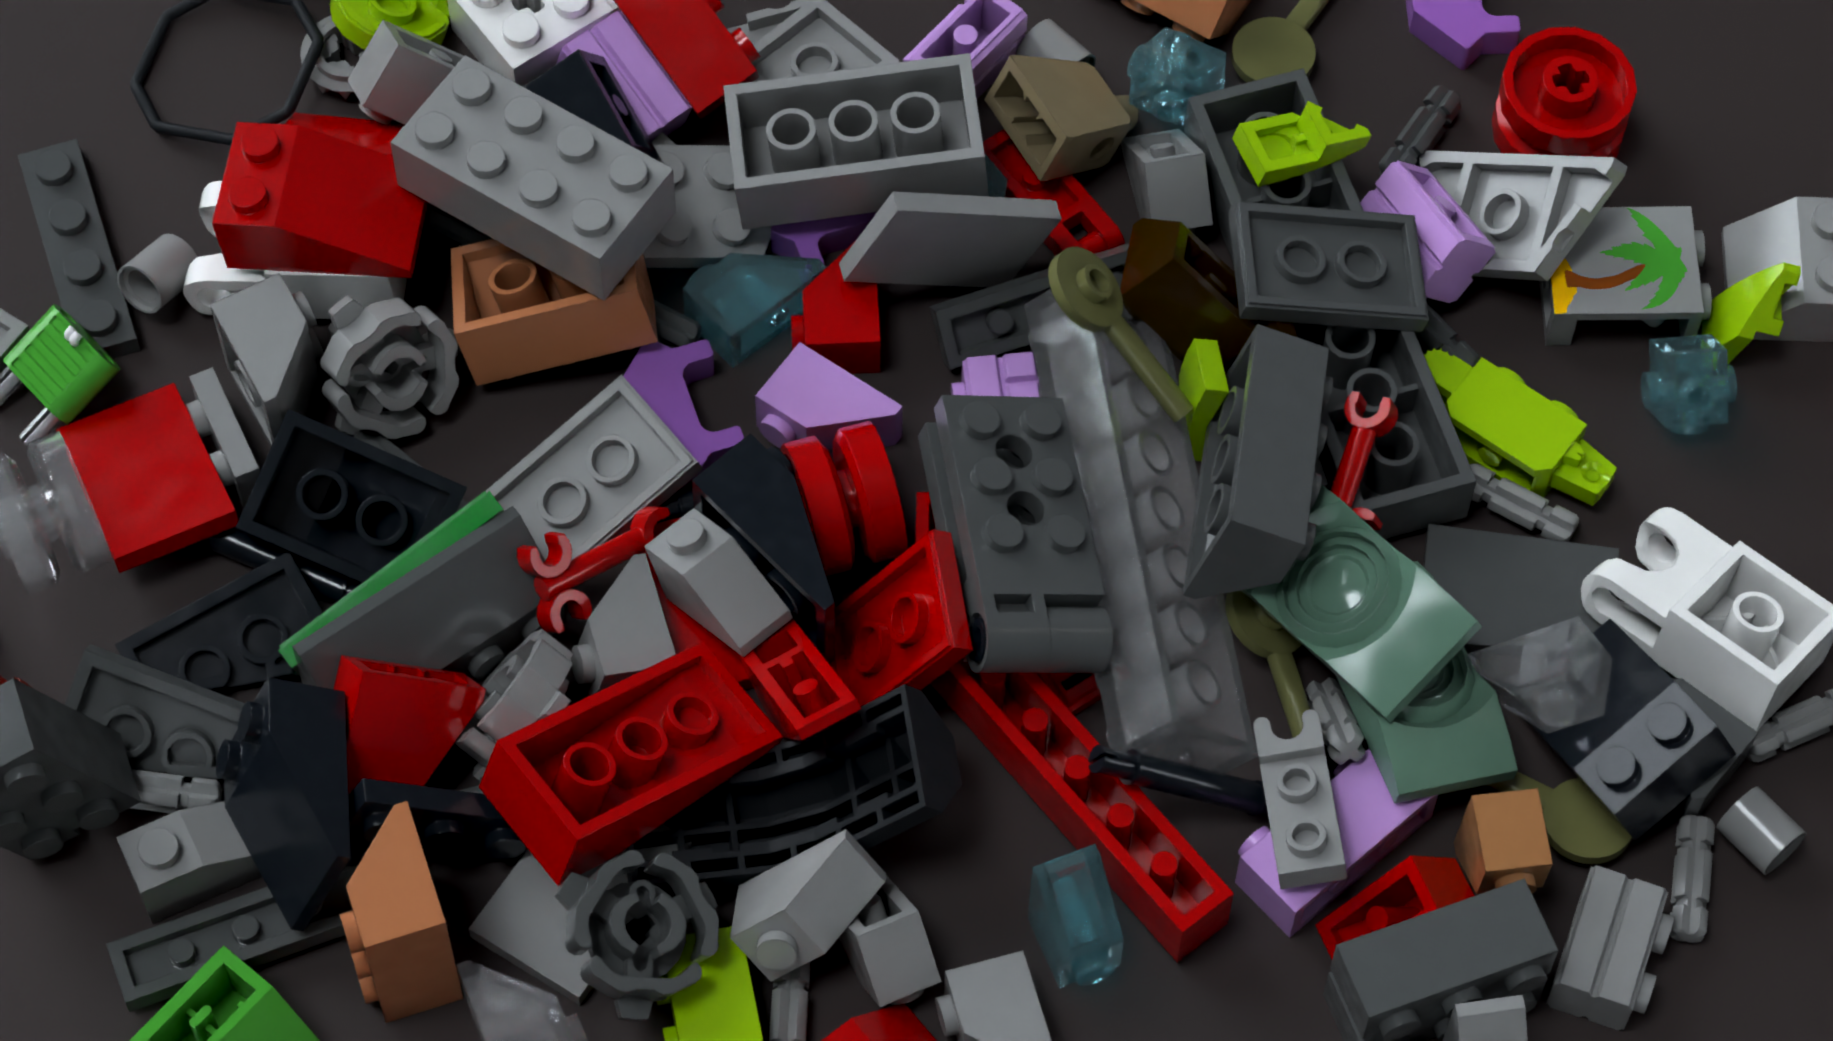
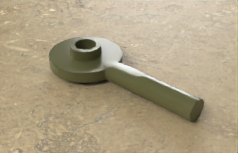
M1300 0L1286 19L1281 17H1263L1245 24L1235 35L1231 50L1232 65L1239 77L1248 83L1304 68L1307 77H1309L1315 63L1316 48L1307 29L1330 0Z
M1069 247L1057 254L1050 262L1048 278L1052 294L1061 310L1072 322L1087 331H1104L1120 355L1174 423L1186 416L1194 408L1137 333L1122 317V293L1116 278L1108 266L1094 253L1081 247Z
M1240 590L1227 593L1225 609L1228 622L1236 637L1245 647L1253 653L1267 658L1292 738H1294L1303 729V713L1310 709L1292 655L1302 644L1244 592Z
M1517 771L1512 780L1487 785L1499 792L1538 788L1548 842L1559 854L1574 862L1582 864L1609 862L1620 856L1632 840L1631 835L1579 778L1567 780L1553 789Z

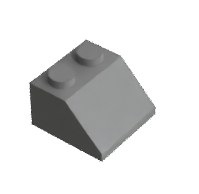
M1796 196L1724 226L1721 232L1725 290L1744 278L1783 262L1801 266V275L1797 286L1792 285L1781 296L1782 320L1784 323L1779 337L1756 331L1753 340L1833 342V198Z
M280 273L210 304L227 369L270 446H272L288 409L309 417L321 387L316 360L324 355L322 346L312 328L317 325V321L308 300L301 290L291 294Z

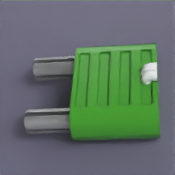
M53 304L3 358L7 367L0 373V406L21 383L45 406L19 435L21 441L27 447L36 450L61 422L67 425L72 423L121 368L70 314L60 306Z

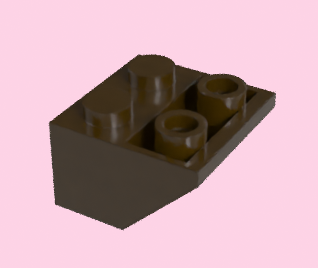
M1141 218L1133 224L1120 287L1123 304L1128 313L1137 321L1145 322L1166 341L1171 352L1182 361L1194 338L1217 340L1223 365L1237 356L1256 325H1261L1263 320L1240 319L1235 272L1179 221Z

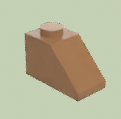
M1538 788L1471 795L1454 840L1456 856L1476 894H1481L1524 878L1532 894L1536 892L1537 888L1543 887L1553 862Z

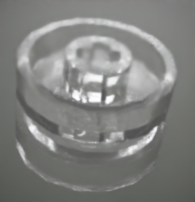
M60 431L29 442L26 455L37 482L31 486H26L15 460L6 453L0 454V547L6 560L12 558L28 596L59 584L61 570L51 543L61 540L73 568L82 574L113 562L111 551L91 500Z

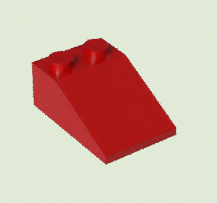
M237 122L212 225L227 268L412 278L428 202L398 186L393 156L300 125Z

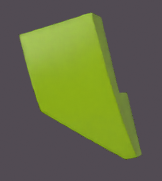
M1307 101L1301 115L1291 112L1239 123L1232 140L1257 186L1260 187L1311 172L1349 156L1366 147L1372 135L1368 128L1356 124L1354 129H1348L1324 118L1321 115L1323 107Z
M1785 262L1771 266L1742 279L1712 299L1710 319L1702 320V363L1725 368L1753 340L1756 331L1779 337L1784 323L1782 320L1781 296L1792 285L1797 286L1801 275V266Z
M1194 338L1181 365L1179 388L1194 407L1183 417L1192 461H1202L1206 428L1229 393L1218 341Z

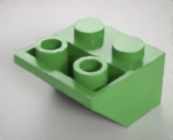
M223 945L129 1041L320 1040L272 985Z

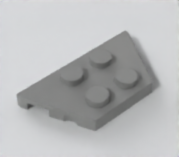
M795 0L783 8H766L747 13V24L727 29L729 33H732L740 27L761 56L752 63L759 75V78L754 81L899 62L898 58L826 0Z
M653 145L661 158L660 162L673 169L676 213L643 252L646 268H756L764 257L771 238L772 226L742 229L734 188L730 145Z
M1425 150L1419 158L1420 167L1426 168L1432 173L1495 247V254L1479 273L1472 275V277L1548 281L1622 181L1627 171V166L1615 157Z

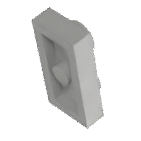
M213 367L189 376L196 400L187 403L186 408L201 439L209 435L212 437L217 451L210 453L209 456L225 489L234 486L243 507H245L259 476L260 469Z

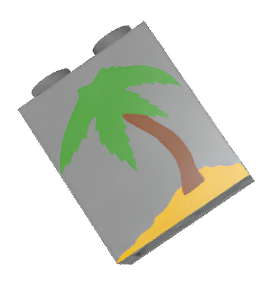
M1602 207L1548 281H1539L1545 346L1570 345L1578 320L1678 319L1681 344H1694L1701 321L1710 319L1712 295L1709 283H1701L1699 267L1703 266L1705 260V237L1702 230H1694L1692 207Z

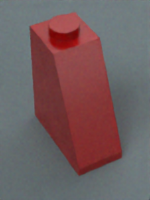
M341 655L333 689L345 692L348 795L362 778L424 786L483 703L486 688L460 672Z

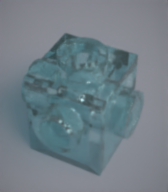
M1165 27L1146 44L1139 45L1130 57L1127 67V75L1131 79L1129 104L1153 114L1159 120L1172 122L1184 127L1189 97L1224 89L1227 53L1193 39L1184 32Z
M1712 334L1649 339L1650 371L1643 372L1641 375V396L1645 409H1650V412L1665 428H1670L1671 432L1677 434H1700L1708 430V425L1728 423V402H1734L1736 399L1737 382L1733 366L1731 364L1728 365L1727 349Z

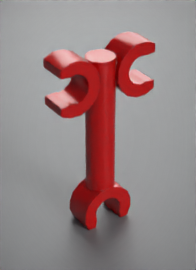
M1352 391L1344 405V413L1352 425V429L1330 491L1345 502L1373 530H1381L1383 523L1374 512L1368 508H1352L1375 439L1389 433L1396 425L1398 408L1390 398L1383 397L1377 413L1372 417L1363 418L1367 401L1360 392Z
M646 506L640 509L634 515L629 531L573 559L570 540L564 533L548 532L544 534L549 550L548 557L544 562L540 558L537 547L527 545L518 547L516 558L519 566L525 573L537 576L534 578L533 584L536 593L540 597L537 606V619L543 630L558 634L565 631L560 616L561 608L565 603L568 605L572 618L587 620L592 614L590 600L584 592L572 588L631 559L635 554H647L644 546L655 538L654 526L659 520L665 519L670 515L669 508Z

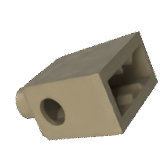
M1010 55L984 99L1040 181H1049L1103 167L1111 160L1127 132L1132 130L1138 121V106L1135 100L1129 95H1114L1096 68L1087 62Z

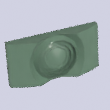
M1321 484L1317 500L1309 513L1308 522L1316 525V534L1307 558L1303 562L1295 560L1281 583L1241 591L1391 723L1482 626L1478 620L1424 570L1389 544L1345 502Z
M1413 561L1422 570H1424L1434 581H1436L1434 577L1418 561ZM1464 646L1391 723L1336 675L1394 803L1514 779L1518 768L1496 690L1475 670Z

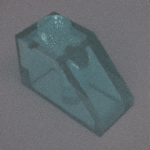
M730 253L715 265L707 264L702 266L689 278L686 286L683 287L684 313L700 323L701 336L708 340L711 347L734 368L791 326V315H803L802 290L827 267L817 258Z
M1096 844L1032 867L1028 920L1058 987L1061 988L1076 981L1080 986H1088L1110 976L1115 971V967L1121 964L1124 938L1102 858Z

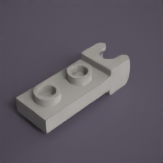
M1308 709L1303 713V729L1299 735L1291 739H1282L1273 734L1270 721L1265 717H1259L1253 723L1280 890L1347 879L1318 712L1313 709Z

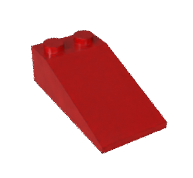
M703 641L497 740L479 788L557 886H559L571 872L581 875L618 855L763 756L775 745L780 744L783 735Z

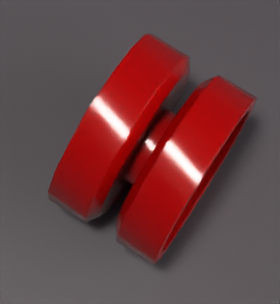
M1552 27L1527 36L1510 52L1502 74L1499 95L1492 116L1494 142L1501 153L1617 158L1637 93L1635 73L1632 65L1622 50L1601 34L1578 27Z
M870 420L839 428L836 431L833 440L834 462L826 446L815 435L782 444L781 452L787 457L795 470L796 483L826 577L849 572L852 569L855 560L854 538L861 553L873 565L896 559L907 550L908 540L897 483L883 442L876 427Z

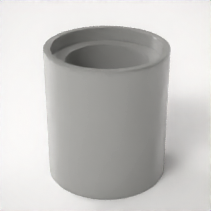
M1045 19L1036 24L1023 38L1016 51V55L1087 62L1094 67L1096 64L1095 55L1051 19Z
M163 234L119 269L117 273L119 289L133 307L144 313H155L183 291L189 264L197 255L192 247L182 238L173 234Z
M1759 786L1752 788L1737 800L1716 826V829L1764 875L1769 874L1782 864L1797 849L1807 834Z

